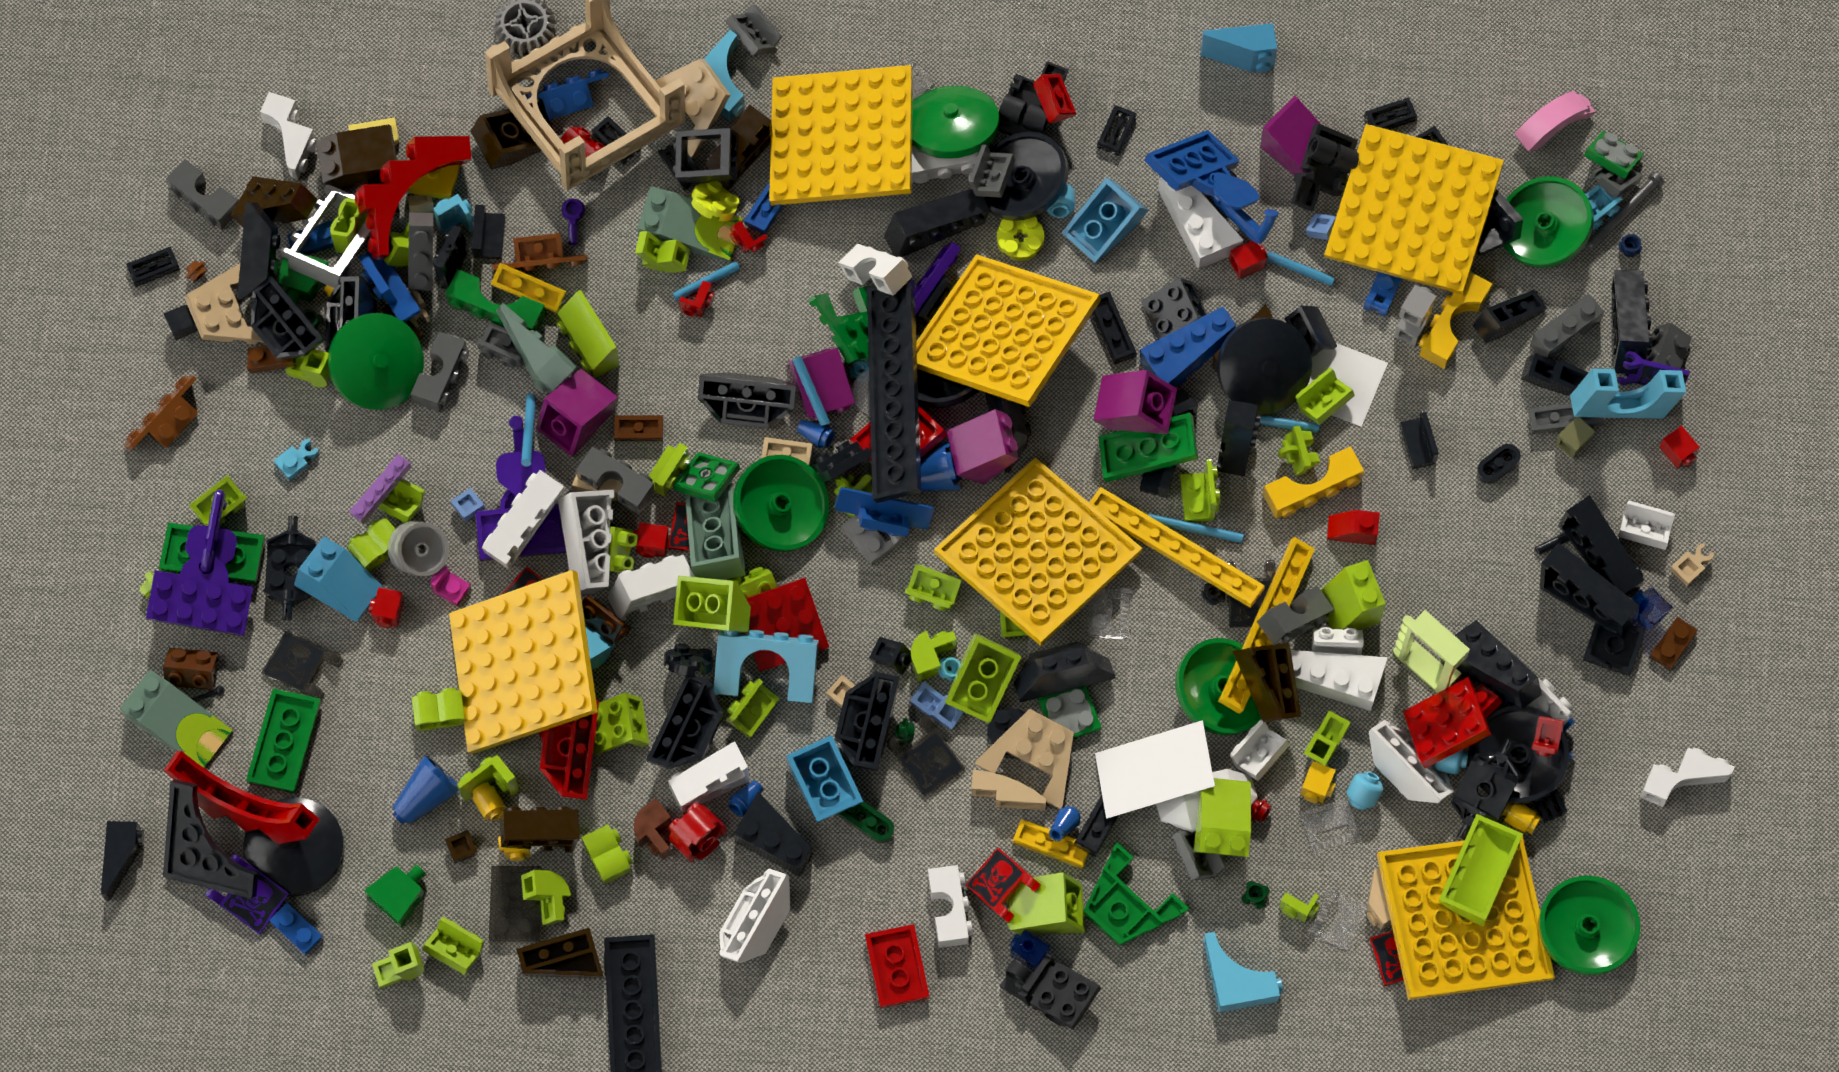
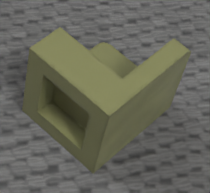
M1576 417L1558 434L1555 444L1571 459H1574L1593 440L1595 431L1580 417Z

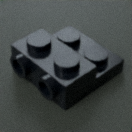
M849 440L837 446V452L831 456L827 452L816 458L817 464L813 465L812 468L824 483L870 458V449L868 447L862 449L858 441L850 444Z

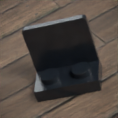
M1497 189L1477 248L1479 255L1487 254L1521 238L1523 218Z
M1180 277L1141 302L1158 340L1207 315L1193 282Z

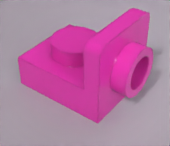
M445 565L441 570L433 574L430 581L433 593L457 607L471 588L468 582L451 573Z

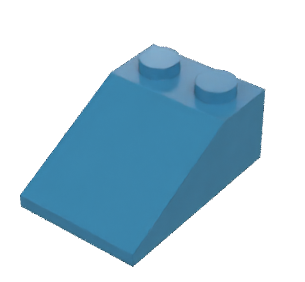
M1273 23L1203 30L1200 49L1201 56L1249 72L1265 73L1274 69L1277 43Z
M1106 177L1061 233L1091 260L1097 263L1134 230L1149 210L1115 180Z
M323 536L298 569L294 586L355 622H358L367 610L371 599L376 598L378 587L383 588L345 548Z
M832 735L786 755V763L817 823L863 803Z

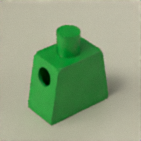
M298 252L303 256H306L312 260H315L319 263H322L330 267L328 261ZM282 258L277 283L296 305L299 299L311 302L323 283L288 268V259Z
M417 864L407 874L396 866L368 886L364 892L370 901L402 928L424 897L423 889L418 883L427 874Z

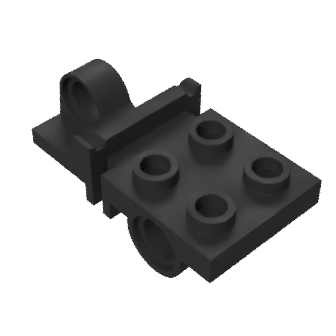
M1047 61L1042 74H1060L1064 82L1069 69ZM1016 74L1013 77L1014 83L1011 82L1009 92L1005 95L999 109L1000 124L998 131L1010 136L1022 132L1043 134L1048 119L1033 84L1035 81Z
M1319 123L1314 124L1300 167L1305 173H1295L1293 181L1296 183V188L1291 203L1306 210H1314L1320 191L1332 196H1341L1345 191V188L1341 187V185L1347 184V174L1351 172V169L1356 168L1359 160V153L1355 151L1358 140Z
M1048 953L1045 954L1033 973L1021 963L1012 960L1005 971L1006 977L1000 984L1001 989L1022 1000L1025 1005L1029 1006L1031 1004L1034 1010L1041 1011L1053 1023L1062 1027L1065 1025L1072 1030L1075 1029L1101 990L1100 985L1058 961L1055 964L1053 957Z

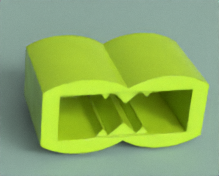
M346 198L342 201L338 209L339 216L335 218L330 227L335 251L338 253L346 251L366 221V213H359V207L355 205V199Z
M386 517L381 520H374L368 526V530L361 535L356 534L349 540L348 552L368 572H371L383 563L385 559L389 558L388 542L395 527Z
M446 688L438 694L423 691L417 693V696L412 697L416 731L464 725L465 716L460 690Z
M607 824L581 837L582 843L604 885L631 872L630 864H633V861L628 851H622L618 843L622 842L616 828L611 830Z

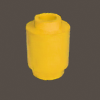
M486 782L473 789L472 799L485 820L490 819L491 821L499 819L506 806L495 787L490 786Z
M1508 804L1502 814L1506 817L1505 823L1524 834L1528 832L1531 835L1541 819L1540 816L1536 815L1537 812L1526 805Z

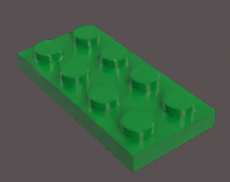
M1191 413L1171 417L1168 434L1120 430L1098 436L1102 473L1105 482L1198 459L1194 420Z
M168 523L159 563L160 571L180 574L183 565L191 559L185 550L188 532L194 526ZM232 531L237 538V545L233 560L225 564L229 580L257 584L266 538L260 534Z
M272 689L247 774V784L292 794L296 793L322 703L320 698Z

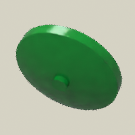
M944 86L932 89L913 101L912 145L919 151L938 158H960L977 153L982 145H989L998 133L1000 124L998 108L988 95L971 87Z
M1554 176L1535 178L1517 187L1506 199L1523 218L1521 238L1504 247L1511 257L1521 264L1534 268H1550L1561 265L1574 258L1584 248L1591 236L1594 224L1592 206L1582 189L1567 179Z
M370 313L351 319L338 330L329 348L328 369L335 388L351 404L368 410H384L403 403L411 396L419 374H423L424 356L417 336L406 323L388 314Z
M770 455L757 460L741 474L734 489L733 508L739 526L754 543L771 551L790 552L806 546L821 533L828 518L829 498L822 479L807 463L788 455Z
M1225 638L1208 639L1191 648L1178 665L1175 688L1183 711L1193 723L1203 720L1205 731L1221 736H1233L1249 730L1262 718L1251 694L1241 713H1237L1218 702L1236 663L1233 651L1241 650L1243 644Z
M1577 876L1561 882L1548 894L1539 912L1538 931L1545 950L1557 964L1576 974L1597 976L1616 970L1629 959L1639 940L1640 919L1635 904L1621 887L1601 877Z

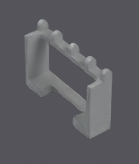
M326 185L323 190L328 194V197L324 202L319 199L317 200L314 207L318 211L314 217L302 220V223L307 227L301 235L295 232L292 233L290 239L295 244L291 250L282 248L280 255L288 259V268L335 288L340 277H349L352 259L367 238L371 239L365 221L334 268L298 253L331 205L339 208L344 199H355V196L331 185Z

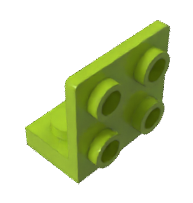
M1206 459L1204 473L1180 475L1184 521L1186 522L1214 521L1215 513L1219 512L1220 491L1216 489L1218 473L1217 467H1212L1211 459Z
M622 693L599 702L593 754L598 755L627 743L639 747L650 744L641 697Z
M495 755L493 758L488 757L484 759L477 770L463 775L457 784L464 802L473 797L472 791L474 788L486 782L490 784L494 780H496L495 783L503 793L507 791L511 797L520 791L515 776L498 755Z

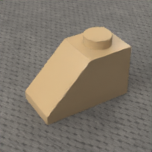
M1377 868L1372 875L1366 910L1368 913L1366 916L1373 926L1377 925L1380 930H1383L1391 924L1380 869Z

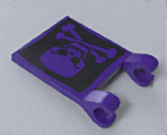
M1628 351L1625 357L1631 358L1633 362L1624 361L1623 367L1629 370L1639 368L1637 374H1626L1627 378L1618 377L1617 382L1620 385L1636 383L1645 386L1659 370L1682 371L1684 383L1686 384L1690 371L1644 360L1635 352Z
M234 854L231 857L233 861L247 869L259 872L257 896L252 899L230 893L225 896L220 891L210 888L207 890L206 896L255 932L261 934L270 922L269 920L275 915L290 893L249 864L241 856Z

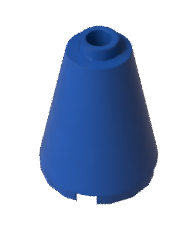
M945 443L920 458L921 491L962 490L963 485H958V481L962 480V477L956 473L953 456L949 449L951 448L950 443Z
M424 756L420 760L392 806L395 810L392 815L402 824L405 822L413 823L459 792L457 783L450 776L448 777L443 772L444 770L428 756Z

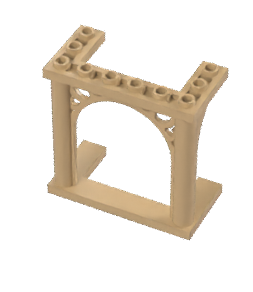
M585 0L586 22L572 27L560 37H554L548 44L541 48L533 49L527 56L511 62L510 47L505 41L491 46L485 52L489 93L493 97L499 95L561 174V184L566 191L685 123V84L678 78L662 88L659 87L619 33L610 13V0ZM594 41L596 43L594 51L586 52L584 45ZM602 47H604L603 52L607 53L606 55L600 54ZM578 59L597 60L614 67L624 76L656 116L588 157L585 156V142L578 136L564 144L543 118L537 104L538 89L545 76L557 66ZM529 79L534 82V85L522 87L518 83ZM525 94H531L532 96L527 99Z

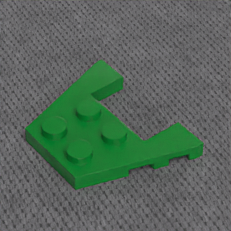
M872 286L860 287L852 291L860 313L837 317L828 293L815 295L808 299L811 307L816 306L821 314L819 319L822 324L828 325L834 336L831 338L848 364L869 360L867 288Z
M1116 843L1088 899L1083 914L1121 947L1186 914L1189 911V907L1173 893L1155 911L1117 877L1133 861L1134 857L1120 844Z

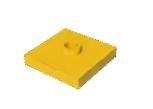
M461 165L447 166L426 174L418 179L406 193L428 195L440 199L452 198Z

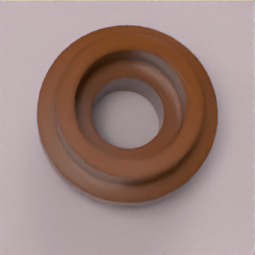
M197 261L192 262L186 268L188 273L185 277L196 282L208 271L205 267L206 263L204 261L199 263Z

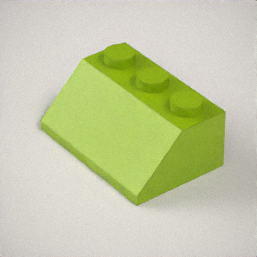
M581 290L577 291L558 311L559 322L556 324L563 336L567 334L570 341L568 344L575 355L579 353L582 358L580 363L587 374L591 373L594 379L620 366L617 347Z
M678 576L673 625L748 632L751 607L737 581Z

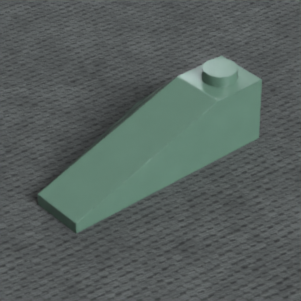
M502 303L496 312L531 378L535 381V387L542 393L547 392L550 394L576 366L554 345L548 347L540 333L527 330L526 322Z

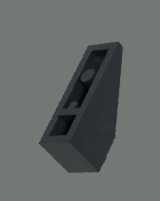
M1531 290L1486 308L1472 326L1487 344L1504 337L1543 313L1547 307L1535 291Z
M107 821L101 895L105 901L111 900L139 854L140 845L144 844V830H141L137 822Z

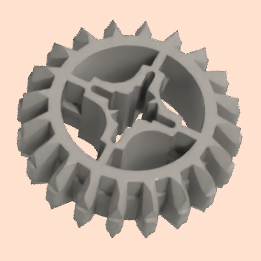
M509 0V6L502 4L501 11H496V19L493 21L495 27L493 30L494 35L497 37L498 44L504 41L508 44L512 55L518 51L520 56L523 57L525 52L530 53L535 48H541L554 38L553 33L557 31L555 25L556 17L553 16V10L547 7L545 1L540 3L539 0H517L516 2ZM523 20L527 25V32H525L523 27Z

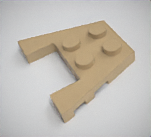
M698 59L655 80L660 88L678 78L685 84V111L695 124L692 130L710 129L713 122L719 118L730 97L729 92L705 59ZM707 139L688 140V154L691 158L696 159L700 153L699 148L703 141Z
M240 264L186 295L185 301L202 340L222 342L239 340L255 345L257 342L264 343L253 328L247 326L232 291V288L238 287Z
M1029 709L975 761L974 765L987 772L995 773L1005 753H1009L1051 776L1042 796L1046 798V803L1060 810L1063 806L1074 732Z

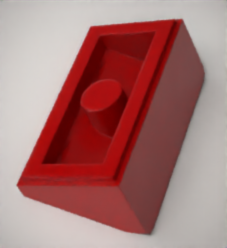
M1042 74L1034 82V88L1049 123H1055L1077 115L1060 74Z

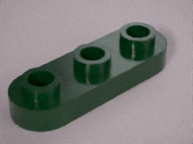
M864 801L836 814L877 843L889 842L894 836L893 822ZM864 814L866 819L860 821L857 819V816ZM880 828H884L887 832L883 835L878 834L877 830Z

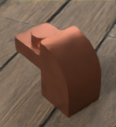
M656 798L637 813L634 820V833L639 847L649 842L646 845L654 856L659 855L664 860L671 855L670 847L659 833L669 827L672 821L671 816Z

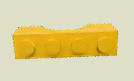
M1470 272L1463 295L1454 292L1452 296H1446L1441 306L1444 310L1441 315L1436 314L1430 324L1431 332L1429 335L1425 333L1418 346L1421 347L1420 357L1443 369L1446 368L1458 344V340L1451 331V320L1463 312H1479L1490 293L1491 282Z
M1350 446L1330 455L1327 463L1328 472L1316 483L1308 485L1299 484L1284 476L1265 485L1262 495L1276 519L1281 516L1283 518L1289 517L1296 512V509L1303 506L1305 508L1311 507L1320 498L1325 496L1327 498L1333 497L1344 487L1352 488L1358 485L1363 478L1364 469L1352 447Z

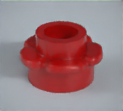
M1266 799L1261 802L1257 800L1252 805L1251 818L1253 821L1256 819L1262 823L1269 815L1272 806L1267 803Z

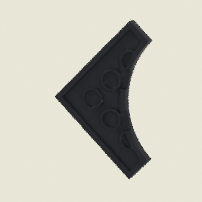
M176 779L171 781L163 877L250 899L256 897L259 872L247 869L233 861L213 841L200 813L197 795L198 785Z

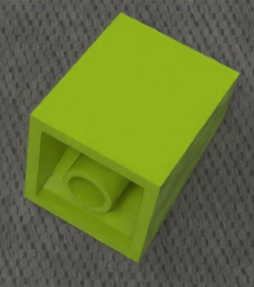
M1368 560L1345 567L1321 589L1334 608L1327 616L1329 618L1327 622L1331 629L1345 630L1347 628L1362 630L1380 624L1386 603Z
M1064 872L1033 877L1041 884L1036 892L1022 883L1007 900L1009 911L1015 915L1007 925L1012 932L1019 936L1085 933L1083 884Z

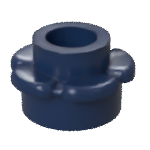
M1634 234L1622 237L1618 245L1620 252H1623L1627 257H1634L1635 254L1638 255L1642 251L1641 240Z

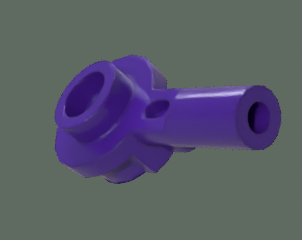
M573 198L565 201L561 208L563 217L568 220L569 245L578 244V221L585 214L584 204L580 200Z

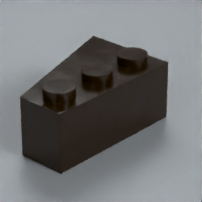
M252 176L231 217L243 227L245 203L257 202L273 223L281 222L286 224L307 219L318 199L302 183Z
M562 806L556 808V810H546L545 807H534L531 810L510 807L506 811H502L499 818L501 847L530 850L531 846H544V851H552L553 847L565 848V853H572L580 839L578 809L571 810V807Z
M590 927L516 949L524 976L604 979Z

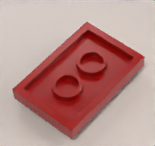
M914 924L865 934L880 1009L930 999Z

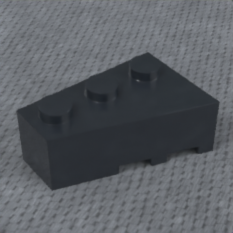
M1229 400L1218 456L1217 472L1245 477L1250 446L1255 447L1261 415L1256 414L1258 405Z
M758 792L734 832V841L800 877L812 857V847Z

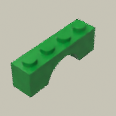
M457 269L445 293L447 303L456 310L464 309L478 319L486 318L491 320L492 323L504 327L496 312L500 305L491 303L482 295L480 279ZM524 296L506 305L526 322V329L529 331H538L546 316L544 304Z

